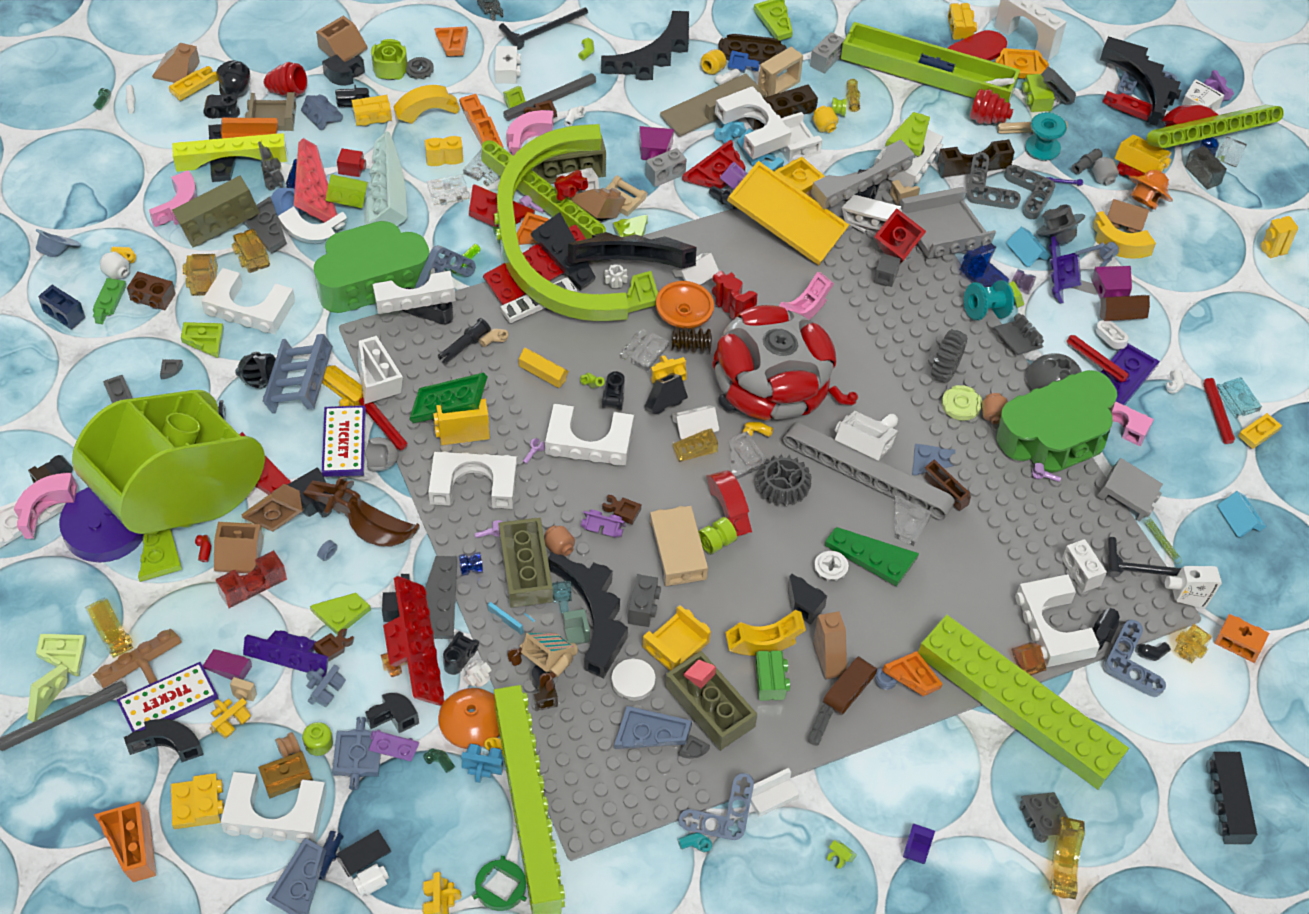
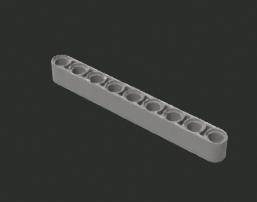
M793 423L783 438V442L787 447L936 519H945L955 503L954 498L950 494L848 447L804 424Z

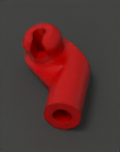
M837 386L829 389L830 395L837 403L850 406L856 404L858 399L857 393L849 392L848 395L843 394Z
M197 535L195 544L200 546L198 561L209 562L211 552L210 538L207 535Z

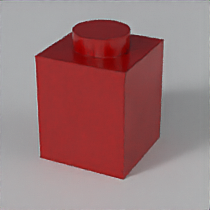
M341 148L337 159L338 174L360 177L362 170L366 169V159H364L363 151Z

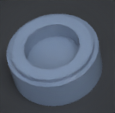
M332 540L326 541L320 547L317 556L323 561L329 560L335 554L337 544Z
M882 667L876 672L875 682L881 689L890 690L896 686L897 680L884 673Z

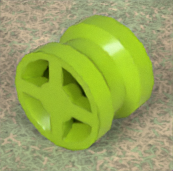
M833 97L832 109L836 114L845 116L847 99L838 100Z

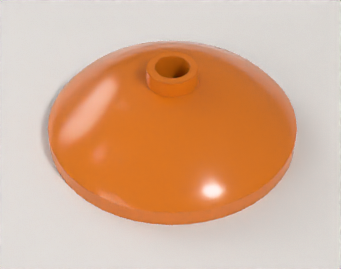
M676 281L667 284L659 291L656 298V309L660 317L667 323L679 326L680 328H692L703 325L711 318L714 310V300L709 291L703 286L690 281Z
M480 688L459 690L450 695L440 708L438 716L440 731L447 741L457 747L468 749L470 744H475L482 748L486 739L498 738L500 736L495 712L494 694ZM470 709L475 710L474 712H468Z

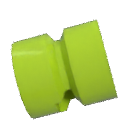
M726 517L713 522L712 527L708 525L698 531L702 547L710 555L721 550L723 546H728L737 540L736 530Z

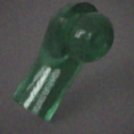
M99 89V97L93 104L96 109L101 110L110 99L111 91L109 89Z
M431 748L423 755L427 764H431L434 761L438 762L446 773L455 768V765L443 750Z

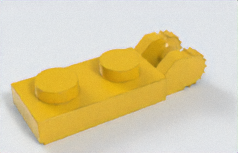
M210 66L196 70L170 85L169 92L181 101L203 87L218 81L216 71L213 72Z

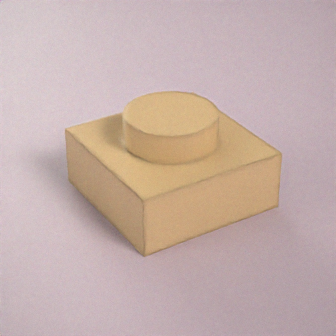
M233 677L230 683L233 696L239 700L243 698L244 700L254 701L257 695L254 683Z

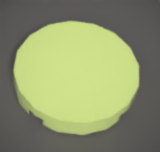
M965 385L953 386L952 389L945 391L942 398V408L945 413L957 420L975 418L980 413L982 407L981 396L975 393L973 388Z

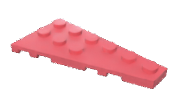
M303 138L298 142L294 206L325 223L335 217L337 211L334 202L326 201L328 181L317 145Z

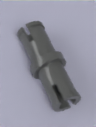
M1095 148L1089 154H1084L1078 162L1072 165V171L1075 174H1080L1086 168H1091L1096 160L1103 157L1102 151L1099 148Z

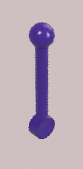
M1046 177L1058 183L1083 185L1082 179L1066 180Z

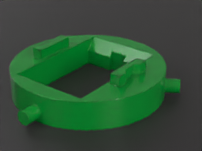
M501 856L500 860L487 863L478 872L475 880L476 894L472 895L474 900L478 898L485 907L495 911H505L518 905L521 900L526 901L527 897L524 896L526 892L524 872L517 864L505 860V856ZM493 869L519 883L507 902L482 887L486 877L490 875Z

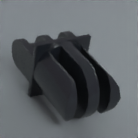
M354 85V89H337L335 91L337 107H352V100L370 97L368 88H356V85Z
M1113 608L1105 609L1099 615L1092 629L1100 645L1098 650L1102 649L1105 641L1111 643L1119 626L1120 616L1118 611Z

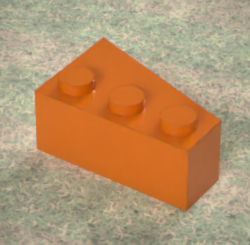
M140 801L94 814L123 872L131 881L137 882L156 876L149 812Z

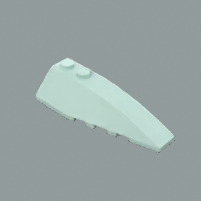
M386 131L374 144L372 155L374 163L369 173L372 175V179L367 184L369 196H366L364 201L365 225L378 221H387L398 226L407 219L404 176L391 134Z

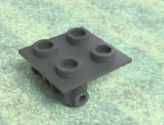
M259 141L265 187L269 190H274L277 186L284 188V177L280 172V161L278 158H274L270 149L264 147Z
M1016 314L1014 316L1015 321L994 327L999 336L1017 355L1044 347L1042 345L1044 342L1043 336L1035 327H1032V323H1028L1029 321L1023 314Z
M1055 792L1021 796L1020 810L1023 812L1026 821L1031 822L1029 827L1034 828L1032 831L1036 840H1039L1040 843L1046 842L1049 839L1048 836L1075 832Z

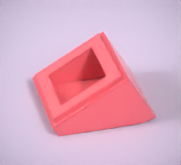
M698 660L684 673V676L701 689L715 675L716 667Z

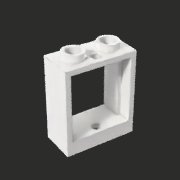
M854 411L849 416L846 415L844 420L839 421L837 424L835 440L879 461L892 448L898 430Z

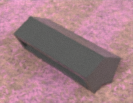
M1048 66L1041 74L1044 78L1043 82L1064 104L1074 103L1075 91L1054 69Z

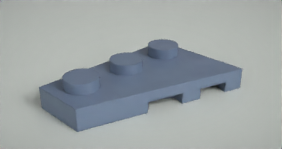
M627 706L614 748L685 745L692 727V721Z
M304 838L269 893L266 901L288 914H309L326 850Z

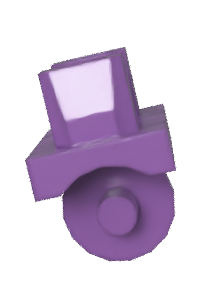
M1213 70L1211 76L1204 82L1205 85L1224 94L1222 102L1230 100L1234 95L1233 90L1226 86L1227 81L1225 77L1220 76L1217 70Z

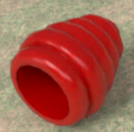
M285 62L268 72L263 82L264 86L272 93L287 97V92H295V97L303 94L307 88V75L299 63Z
M979 89L972 105L970 118L976 120L979 124L984 122L986 124H991L992 122L997 124L999 121L1005 123L1007 119H1011L1014 109H1011V104L1005 102L1004 98H1000L999 94L993 93L990 89Z

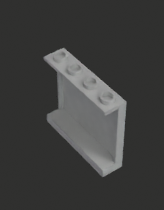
M964 187L902 198L900 200L899 206H901L902 213L926 230L918 244L928 258L991 245L996 231L986 232L964 202L967 192Z

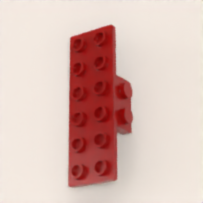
M577 225L569 227L576 241L586 239ZM535 244L529 250L523 252L525 259L531 267L546 280L551 281L564 274L539 244ZM505 263L483 275L484 280L502 305L526 295L512 278Z
M396 576L394 577L400 617L383 625L389 665L396 667L408 662L413 697L442 706L444 703V691L440 679L441 673L438 667L437 650L433 639L434 632L431 627L430 610L426 598L427 592L423 585Z

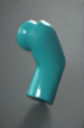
M693 833L678 838L680 849L691 846L701 852H708L712 849V841L700 833Z

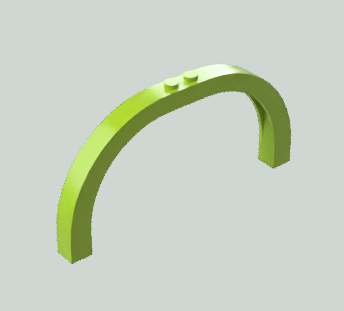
M600 124L568 126L542 134L516 152L506 165L498 185L497 213H494L495 225L499 226V229H496V239L500 240L506 267L514 281L529 297L556 313L590 321L627 320L629 307L626 292L586 294L564 289L538 274L525 259L520 249L516 233L513 198L522 179L535 166L549 158L570 152L601 150Z

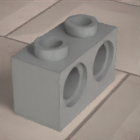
M830 32L812 50L810 67L825 74L841 57L845 39Z
M678 148L646 160L645 176L654 187L683 176L686 172L687 159Z

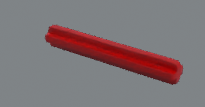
M1076 335L1068 337L1067 344L1119 382L1127 380L1128 373Z
M1206 378L1203 385L1224 444H1232L1235 437L1214 378Z
M362 396L359 399V404L365 406L366 412L395 447L400 451L404 450L407 447L405 439L373 402L364 404Z

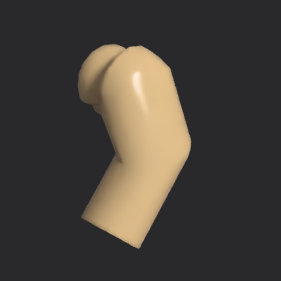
M492 329L480 338L479 342L483 347H486L491 342H504L508 339L509 333L505 329Z

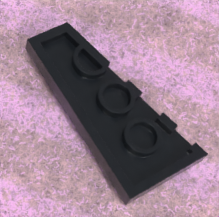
M221 124L208 125L209 140L222 139L220 132ZM236 156L222 157L210 161L212 182L231 180L236 164Z
M560 212L531 232L534 240L580 291L595 280L596 277L587 261L579 263L568 262V243L576 242Z

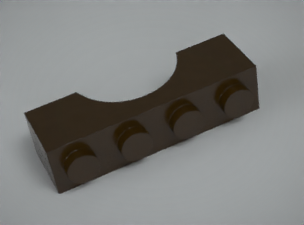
M1009 139L993 141L986 149L981 151L989 157L988 171L1003 169L1012 165L1015 153ZM958 147L940 149L937 166L942 177L970 173L972 159L975 154H963L959 151ZM979 159L978 168L981 169L983 162L982 159Z

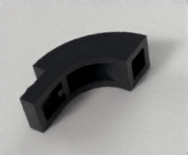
M154 719L145 721L146 730L135 731L124 737L130 755L157 746L169 747L176 751L181 763L204 755L200 742L193 731L184 724L173 720Z

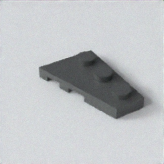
M268 197L257 204L260 214L245 220L243 223L272 253L287 242L278 221L272 199Z

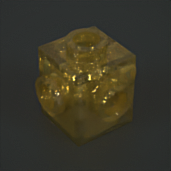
M1193 624L1187 632L1182 631L1175 640L1178 644L1174 651L1183 659L1193 663L1197 658L1202 659L1207 653V645L1212 636Z

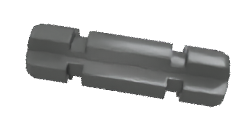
M822 705L808 737L810 744L819 745L833 713L831 706Z

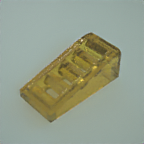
M712 428L701 431L672 445L679 462L718 452V441ZM683 447H685V449H686V451H687L686 453H683V451H682V448H683Z

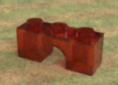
M274 550L255 559L256 565L254 569L246 575L239 576L236 570H233L215 579L219 594L228 608L287 580L284 565Z

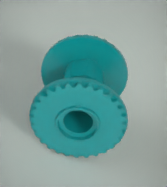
M1050 112L1039 113L1031 121V129L1035 134L1027 139L1025 147L1029 155L1035 159L1047 161L1056 158L1060 154L1061 145L1057 139L1066 133L1067 125L1063 118L1057 114Z
M996 281L992 287L985 288L982 284L974 282L969 284L964 292L963 304L965 312H967V315L972 320H982L987 314L988 309H992L998 318H1006L1014 309V292L1006 281Z

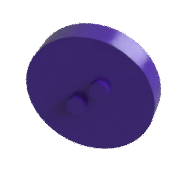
M89 487L76 493L74 502L65 504L59 518L60 532L67 548L78 558L89 562L102 563L118 560L134 551L143 541L144 534L128 530Z

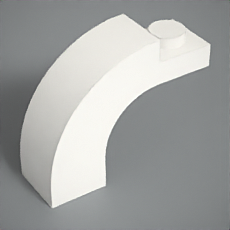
M293 206L279 215L278 221L293 238L305 243L317 244L326 242L329 237L335 234L334 229L336 231L342 229L346 225L347 217L344 212H341L325 223L311 224L305 221Z

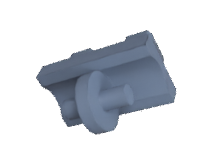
M334 664L324 678H322L324 670L321 668L317 672L309 671L306 674L309 680L306 686L309 689H312L314 685L317 686L308 699L310 704L313 705L316 701L320 705L327 707L334 695L325 688L330 685L339 691L346 679L338 673L339 667Z

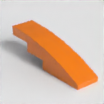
M477 94L460 98V105L481 146L483 142L491 140L504 148L491 116L488 117L485 107L481 105Z

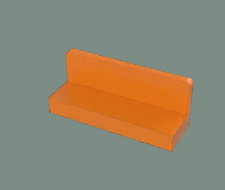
M222 118L221 138L276 134L277 118Z

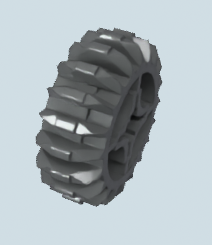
M951 329L945 335L931 369L932 376L937 380L949 382L954 376L966 348L968 339L966 334L959 330Z
M782 454L779 458L773 455L771 460L766 459L764 464H761L756 475L758 491L763 493V499L769 498L770 503L776 501L778 506L784 503L787 507L789 502L795 505L797 500L802 502L811 489L812 476L809 473V467H805L804 462L798 463V457L791 459L790 454L787 458H783Z

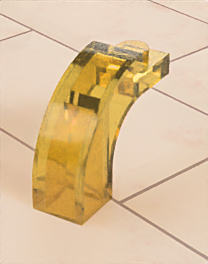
M104 597L84 607L112 658L133 649L131 644L133 641L120 625L108 599Z
M1062 816L1060 819L1050 873L1052 895L1060 898L1076 900L1078 892V862L1085 836L1084 821Z

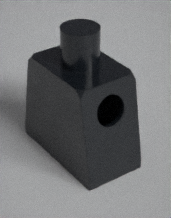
M318 467L287 484L299 490L302 513L306 516L311 517L317 512L322 517H327L331 514V512L328 514L324 513L326 504L303 494L312 481L327 483Z

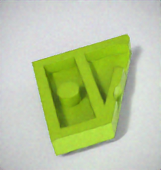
M652 271L633 275L631 287L627 293L628 313L656 305L658 291Z
M183 322L181 341L184 344L219 358L224 331L223 323Z

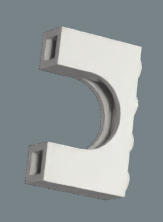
M1000 0L995 29L1008 36L1018 28L1020 17H1026L1036 27L1038 40L1035 50L1042 54L1043 59L1049 61L1059 53L1066 21L1032 0Z
M753 86L716 100L715 114L723 124L740 118L751 117L760 120L765 125L763 128L748 133L744 137L743 148L752 159L790 145L792 135L790 128L783 123L780 116L772 110L770 104L762 98V95Z
M927 129L921 155L913 158L912 166L909 169L902 170L895 176L888 177L887 179L891 181L899 180L904 187H913L915 184H919L923 176L922 173L926 174L930 164H933L936 155L943 148V144H941L943 136ZM885 148L876 157L874 166L881 160L885 153Z
M222 268L202 299L204 313L211 317L215 316L228 322H235L245 327L255 328L265 333L276 334L295 303L293 288L275 283L269 295L262 303L251 307L240 306L233 301L243 286L241 275L239 272Z
M553 405L545 441L546 455L626 466L634 427V415L614 412L611 429L607 436L598 441L588 442L577 438L571 431L574 420V406Z
M445 451L434 452L428 492L430 504L451 505L452 490L456 480L468 473H480L487 476L493 483L491 495L492 508L513 509L517 456L449 453Z
M1068 574L1022 583L1015 595L1017 604L1021 605L1023 610V619L1031 629V638L1034 642L1036 641L1039 657L1041 660H1044L1046 667L1094 658L1100 647L1092 628L1067 633L1060 632L1051 628L1042 616V612L1048 608L1072 603L1076 591Z
M233 772L220 822L224 833L231 836H239V834L249 835L255 839L268 837L276 841L294 840L300 844L304 838H307L316 843L327 794L325 782L302 780L294 808L281 818L266 819L256 814L253 810L259 788L256 774Z

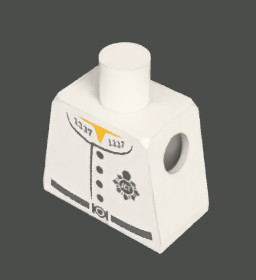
M1194 80L1184 97L1182 105H1203L1216 111L1221 106L1224 94L1198 80Z
M1184 566L1177 577L1167 576L1165 579V587L1173 590L1177 602L1202 609L1207 607L1222 583L1216 566Z

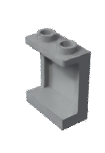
M1120 458L1112 467L1097 496L1102 500L1108 495L1114 497L1138 512L1139 515L1136 520L1140 522L1144 516L1148 518L1154 509L1152 504L1153 502L1156 503L1162 493L1159 490L1163 483Z

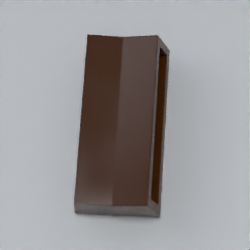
M1150 295L1100 297L1101 308L1099 317L1104 321L1148 318Z
M935 459L925 467L926 473L924 478L932 486L950 494L955 500L953 506L959 511L967 507L971 499L970 492Z

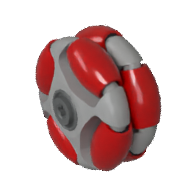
M760 305L738 313L737 317L726 327L718 341L712 366L721 390L724 394H727L726 399L740 412L762 420H770L772 417L774 419H790L807 415L821 405L828 394L830 376L833 368L836 366V350L830 336L819 324L796 312L787 311L784 307Z

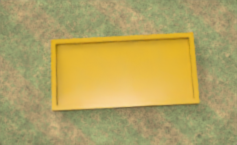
M760 161L753 166L727 199L732 205L817 265H820L849 227L848 223L828 209H823L817 201Z

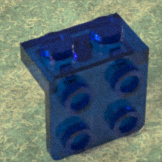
M992 243L965 253L959 270L973 282L982 284L984 288L992 287L996 281L1000 280L1009 282V278L990 263L997 248Z

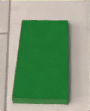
M483 372L419 388L409 420L414 424L434 419L433 413H437L436 405H441L443 414L478 409L488 376Z

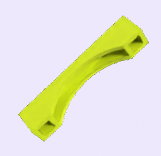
M284 133L172 143L176 172L196 170L211 160L229 156H244L262 160L259 141L264 147L270 149L274 158H278L280 162H287Z

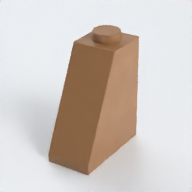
M837 611L818 615L813 644L825 679L841 677L847 669L846 628L841 614Z

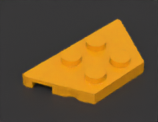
M1004 48L1000 56L995 60V63L1020 69L1019 78H1026V75L1042 74L1049 66V63L1043 59L1042 54L1038 50Z

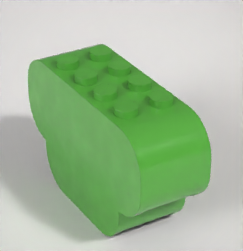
M378 221L333 234L326 241V254L319 257L314 264L319 301L326 310L334 313H343L375 304L373 284L393 281L401 288L411 287L415 289L430 254L425 239L414 232L401 233L395 224L387 221Z
M1087 370L1075 375L1071 374L1058 382H1051L1043 388H1036L1026 395H1019L1007 402L1002 409L996 434L997 442L1008 457L1018 461L1032 460L1034 464L1042 463L1044 471L1058 472L1095 457L1104 450L1113 423L1112 411L1117 399V390L1106 375L1098 371Z

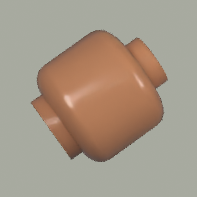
M1000 393L988 394L982 401L984 419L991 421L992 424H999L1002 409L1008 402L1007 398Z
M555 525L546 531L544 535L545 546L551 552L563 556H568L573 552L575 537L564 526Z

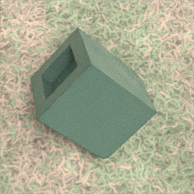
M585 609L563 612V625L567 641L575 644L590 642V630Z

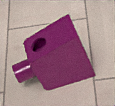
M640 126L639 146L641 159L648 160L670 151L673 145L674 129Z
M1131 266L1095 267L1091 280L1099 297L1130 296L1132 290Z

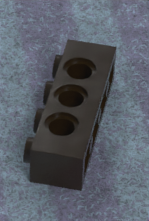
M809 84L763 98L780 118L800 112L803 114L812 113L817 109L818 97ZM745 117L753 130L765 126L758 119Z

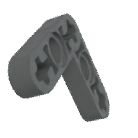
M983 152L976 153L971 164L967 199L975 204L1006 209L1017 208L1021 200V196L1017 191L985 186L989 157ZM979 159H982L983 162L981 169L978 168ZM980 174L983 180L975 181L973 176ZM974 191H977V197H974ZM995 193L999 199L993 201L989 198V195ZM1010 197H1014V203L1010 202Z
M1009 165L1005 171V179L1033 192L1024 206L1023 215L1028 219H1037L1054 193L1055 182L1020 166ZM1025 179H1032L1034 180V182L1030 183L1027 182ZM1035 197H1041L1044 200L1038 201L1035 199Z

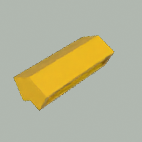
M525 347L519 357V367L557 388H560L565 383L569 371Z
M336 365L327 366L322 384L342 399H349L351 406H361L359 399L363 396L362 385Z

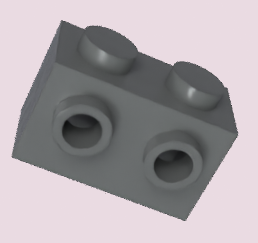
M637 574L629 606L628 624L644 627L650 626L651 617L655 618L657 611L655 600L660 598L661 587L658 586V577Z

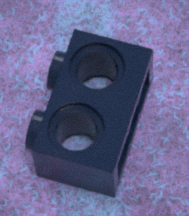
M53 284L38 296L43 312L70 329L74 328L85 318L81 302Z

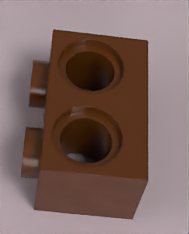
M137 271L127 286L131 301L161 310L167 309L176 294L173 281Z

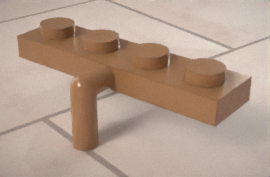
M171 628L161 631L152 640L143 642L133 651L120 655L111 664L103 665L93 676L96 682L104 689L140 667L148 683L152 684L158 680L148 662L180 644L181 640Z

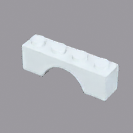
M451 271L431 274L428 282L416 289L401 288L393 281L373 284L378 314L456 301Z

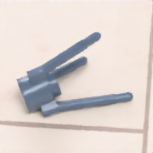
M1102 242L1099 245L1076 251L1075 255L1100 249V257L1105 260L1099 266L1102 267L1106 266L1119 253V247L1114 242H1108L1106 245Z

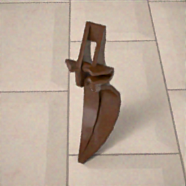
M346 477L338 478L336 484L312 481L303 492L304 495L326 504L324 513L328 514L332 509L339 514L341 512L344 513L357 536L377 546L392 547L401 544L406 540L412 539L420 529L418 523L411 524L364 502L359 493L351 490L354 481H347Z

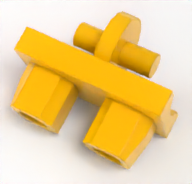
M663 355L659 358L660 362L651 367L652 376L650 380L652 384L671 373L680 375L683 381L687 379L686 360L684 357L668 360Z
M241 698L232 707L227 709L232 704L230 699L223 703L218 699L215 700L213 704L216 709L211 712V715L214 718L219 714L221 716L211 723L209 729L213 734L218 732L223 738H228L235 731V728L229 723L232 718H235L241 725L251 718V714L246 708L247 702Z
M441 872L433 873V879L423 882L424 894L427 897L433 896V901L423 904V914H449V907H454L455 901L461 899V891L455 889L453 882H449L448 879L441 877Z

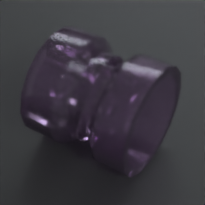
M1018 269L1012 281L1023 292L1029 294L1035 283L1036 276L1032 274L1027 275L1024 271Z

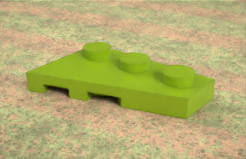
M767 0L754 4L753 10L775 39L784 40L792 37L793 30L787 14L788 10L785 0Z
M171 529L161 530L157 534L152 535L144 534L143 552L140 559L141 568L138 575L139 582L182 570Z

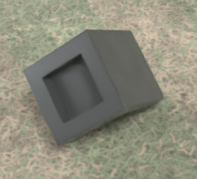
M882 254L876 268L874 282L892 287L899 271L901 259Z

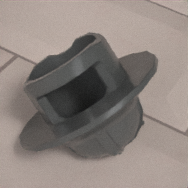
M1067 204L1060 205L1056 209H1049L1042 215L1045 225L1039 228L1036 233L1038 235H1047L1050 238L1055 236L1059 244H1068L1077 236V226L1084 220L1085 215H1073L1071 206Z

